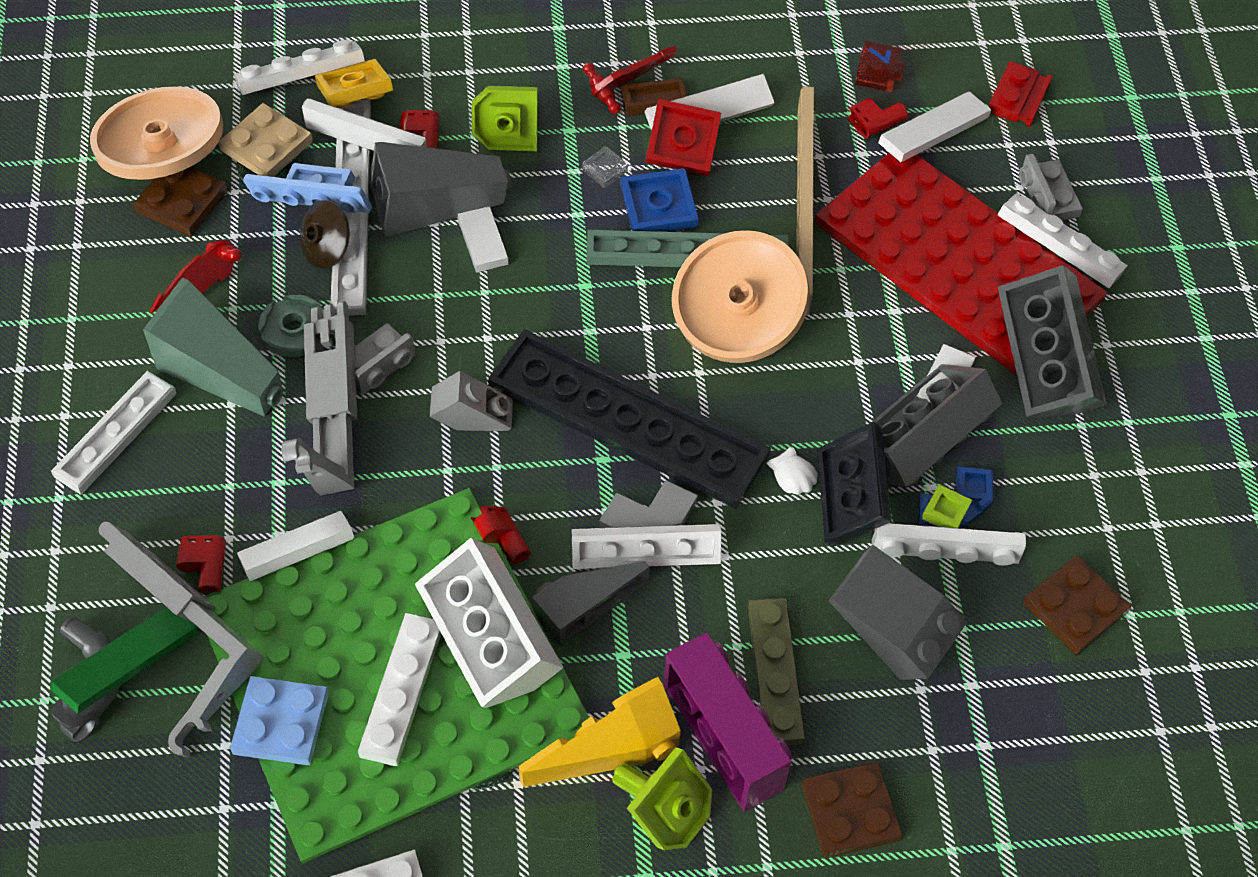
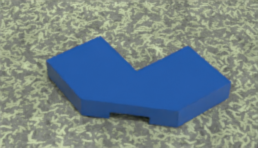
M957 466L955 472V492L972 499L970 508L958 529H963L991 507L993 503V470ZM920 494L918 526L937 527L922 520L924 510L933 495Z

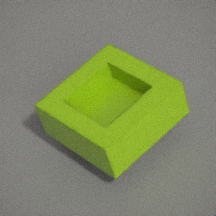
M939 484L924 510L922 520L937 527L959 528L970 508L972 499Z

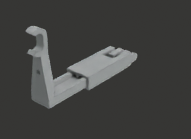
M346 301L337 303V315L333 304L324 306V318L320 307L312 308L311 323L304 324L306 419L313 425V449L301 438L284 441L281 448L283 462L295 460L297 474L304 473L313 489L320 496L354 489L352 420H357L356 380L354 375V327L349 321L348 305ZM335 336L336 349L327 350L326 347L333 346V341L330 337Z
M103 522L99 526V534L110 543L104 552L175 615L197 625L229 654L228 659H221L189 710L169 735L168 744L171 751L177 755L190 758V750L185 749L183 746L184 738L194 726H197V729L204 732L212 731L207 720L264 659V656L213 612L216 607L145 545L141 544L125 530L110 522Z

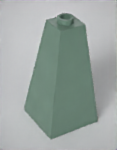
M182 278L143 329L157 370L265 417L271 407L276 406L280 402L283 395V387L278 370L189 280Z

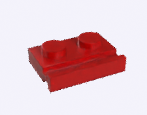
M1009 61L989 103L990 113L1016 123L1018 120L1026 122V126L1031 127L1053 76L1049 74L1047 77L1041 76L1037 70Z

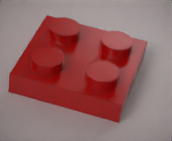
M658 99L645 163L671 169L685 168L686 172L709 176L721 112Z

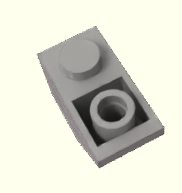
M459 371L432 386L430 417L455 430L508 431L512 429L513 399L470 375Z

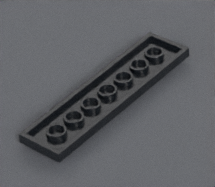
M526 329L521 332L488 378V386L735 509L738 508L770 455V447Z

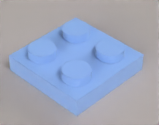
M250 676L230 746L232 754L310 766L329 695L327 687Z

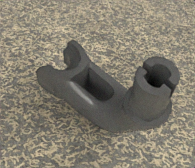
M74 615L66 619L60 628L61 635L79 647L86 658L111 643L106 633L103 631L96 632ZM120 686L78 714L59 699L52 709V715L59 721L60 730L74 742L82 741L90 736L100 723L99 717L113 702Z

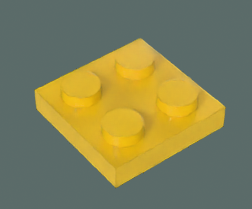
M376 59L315 75L317 87L329 105L337 108L349 107L354 104V101L364 98L370 100L383 97L385 93L393 91L391 78Z

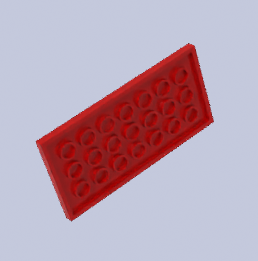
M888 153L815 214V224L1016 376L1017 372L998 291L999 286L1064 265L1077 276L1086 317L1104 301L1107 294L1100 286L1039 242L999 217L996 211L918 155L900 162L891 153Z

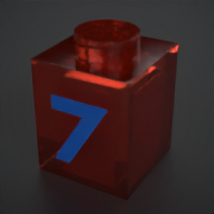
M865 41L858 65L855 85L892 93L895 80L901 81L905 62H900L902 48Z

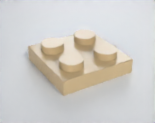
M262 103L226 134L218 144L220 151L260 176L274 177L309 146L313 140L311 132Z

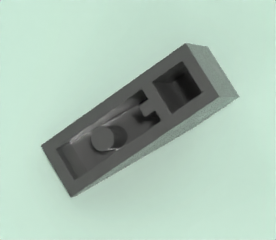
M645 561L562 576L555 582H547L537 589L532 597L533 611L540 623L561 646L649 583L650 566Z

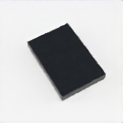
M872 422L817 448L825 543L835 547L890 523L891 513L882 426Z

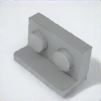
M1034 154L1026 155L1023 167L1019 170V179L1021 185L1027 188L1035 205L1061 220L1080 217L1083 208L1060 160L1038 163Z
M386 323L354 347L356 390L363 395L371 388L380 386L386 377L395 370L408 365L415 356L413 337L409 333L401 336Z

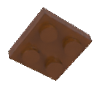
M189 167L172 175L154 178L133 205L137 213L192 237L228 192L226 182Z
M1078 555L1030 592L1023 601V604L1076 656L1123 618L1132 607Z
M878 762L802 779L801 787L823 859L901 840L902 834Z

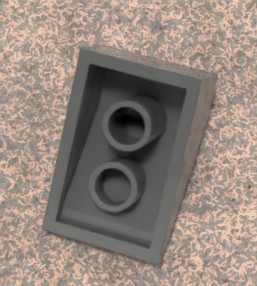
M874 545L866 549L829 599V602L900 680L929 679L967 624L965 618L942 593Z

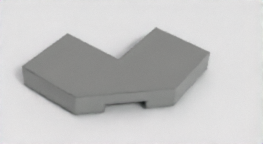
M666 480L649 508L616 493L600 518L599 527L683 525L695 506L698 495Z

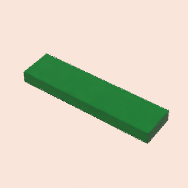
M166 607L52 680L50 690L78 714L197 635L198 626L175 615Z

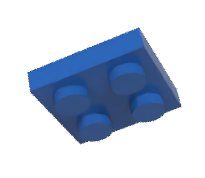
M685 168L621 177L620 186L632 231L670 232L698 227L699 218Z

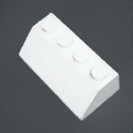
M470 538L415 583L481 707L488 708L535 691L563 669L561 662L494 547Z

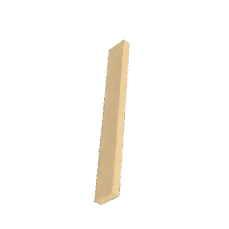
M802 86L798 103L796 255L801 261L808 279L810 298L806 315H809L813 296L814 87Z

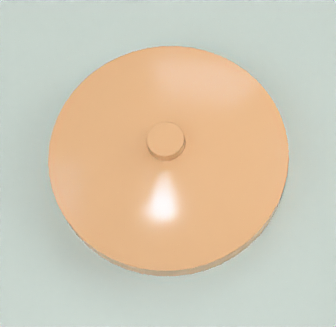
M187 87L155 88L127 97L109 108L95 123L90 136V144L98 164L112 175L138 180L160 178L183 171L205 158L216 147L222 136L223 119L216 102L209 95L199 90Z
M733 231L706 241L684 261L673 285V314L686 340L702 354L712 359L729 363L756 361L781 349L798 332L804 322L809 306V284L801 261L784 242L761 232Z

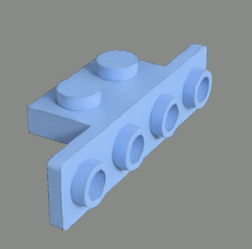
M293 163L286 179L246 174L243 179L251 195L262 202L275 201L292 206L298 204L312 206L318 201L327 200L337 203L344 211L349 213H370L372 205L363 189L352 187L356 177L350 169Z

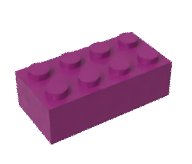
M706 632L666 653L663 686L743 813L784 791L792 754L786 742L782 738L777 739L769 728L771 724L765 710L760 705L755 706L748 696L749 688L744 678L739 673L734 674L727 664L729 659L723 646L719 642L714 643Z

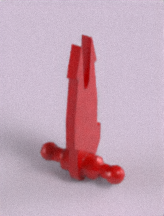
M675 45L665 48L623 70L620 69L610 74L606 78L596 72L595 66L592 63H586L583 66V72L590 79L589 84L592 87V95L595 98L598 97L601 102L606 103L611 114H617L620 112L621 107L613 98V89L636 79L656 66H660L674 57V52L678 50Z
M224 239L208 243L206 245V252L201 256L197 255L179 272L164 293L158 294L149 313H153L160 308L182 278L189 280L201 293H204L217 279L222 282L232 272L234 262L242 258L241 251L235 248L231 241Z

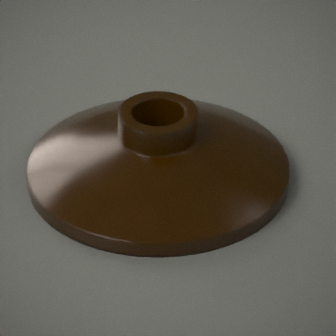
M327 200L318 201L307 210L302 220L300 229L302 251L306 259L318 268H330L339 263L349 244L350 229L347 216L337 203Z

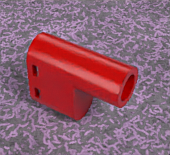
M867 98L848 107L851 115L847 116V119L861 136L867 139L906 120L908 114L905 106L900 102L882 110L871 98Z
M408 110L402 112L399 129L425 137L427 148L438 149L439 114L432 110Z
M483 506L479 508L482 512L481 515L477 518L470 517L482 540L485 543L501 544L512 564L521 563L531 555V551L505 507Z
M215 535L181 537L176 568L183 572H200L198 591L204 595L215 591L221 592L226 540Z

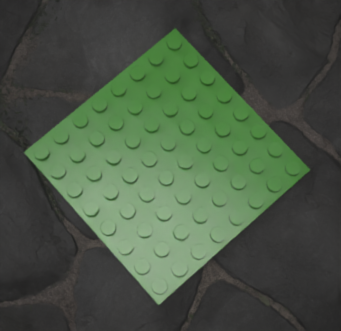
M470 488L354 535L355 538L353 540L253 581H249L247 578L221 589V592L215 591L204 596L216 607L213 612L264 656V659L232 694L239 714L250 676L324 686L328 689L329 695L310 766L258 758L302 864L517 768L557 739L567 738L570 741L582 727L581 723L589 718L564 668L535 691L488 708L481 707L441 634L398 766L359 758L358 749L405 613L433 619L415 583L470 538L485 543L470 518H477L482 514ZM485 543L496 549L498 555L503 561L505 567L507 568L521 595L523 596L536 621L538 622L540 628L542 629L544 635L546 636L536 614L534 613L500 545L498 543ZM208 636L218 663H220L222 658L228 659L229 654Z

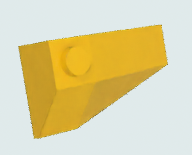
M659 677L642 684L613 701L612 704L616 709L602 719L595 720L591 716L582 722V727L570 741L567 738L557 739L519 765V779L522 786L527 787L615 770L618 765L622 766L623 764H628L632 767L646 764L655 758L657 761L666 759L674 748L679 746L681 730Z

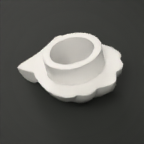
M793 447L788 448L781 455L770 459L766 463L774 470L778 484L787 493L796 495L802 492L809 493L812 490V486L817 483V471L811 463L797 456Z

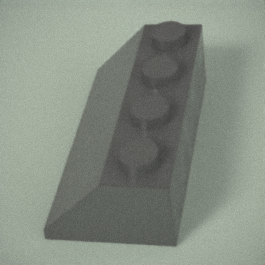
M1062 265L999 286V296L1026 417L1076 415L1106 406V398L1077 276Z
M941 364L872 421L882 426L888 484L906 488L914 485L932 465L941 462L949 450L956 444L965 441L968 434L974 428L991 418L992 413L1002 405V401L986 369ZM940 372L948 377L932 383L926 389L930 402L927 399L917 397L920 389ZM953 382L959 386V388H958L957 390H956V388H955Z

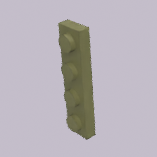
M786 598L749 600L748 616L759 705L767 713L771 724L769 728L777 739L782 738L788 746L803 745L805 737Z

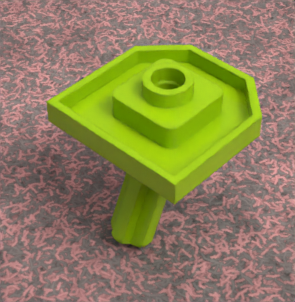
M487 86L472 100V135L488 150L537 152L538 87Z
M675 747L657 771L650 777L628 764L616 767L612 781L621 789L635 796L627 809L655 846L662 850L687 848L710 818L712 788L685 751Z

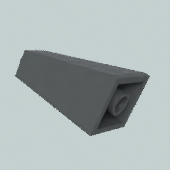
M375 142L369 188L384 237L394 236L456 218L459 213L503 204L506 190L511 187L510 173L507 169L504 170L500 156Z

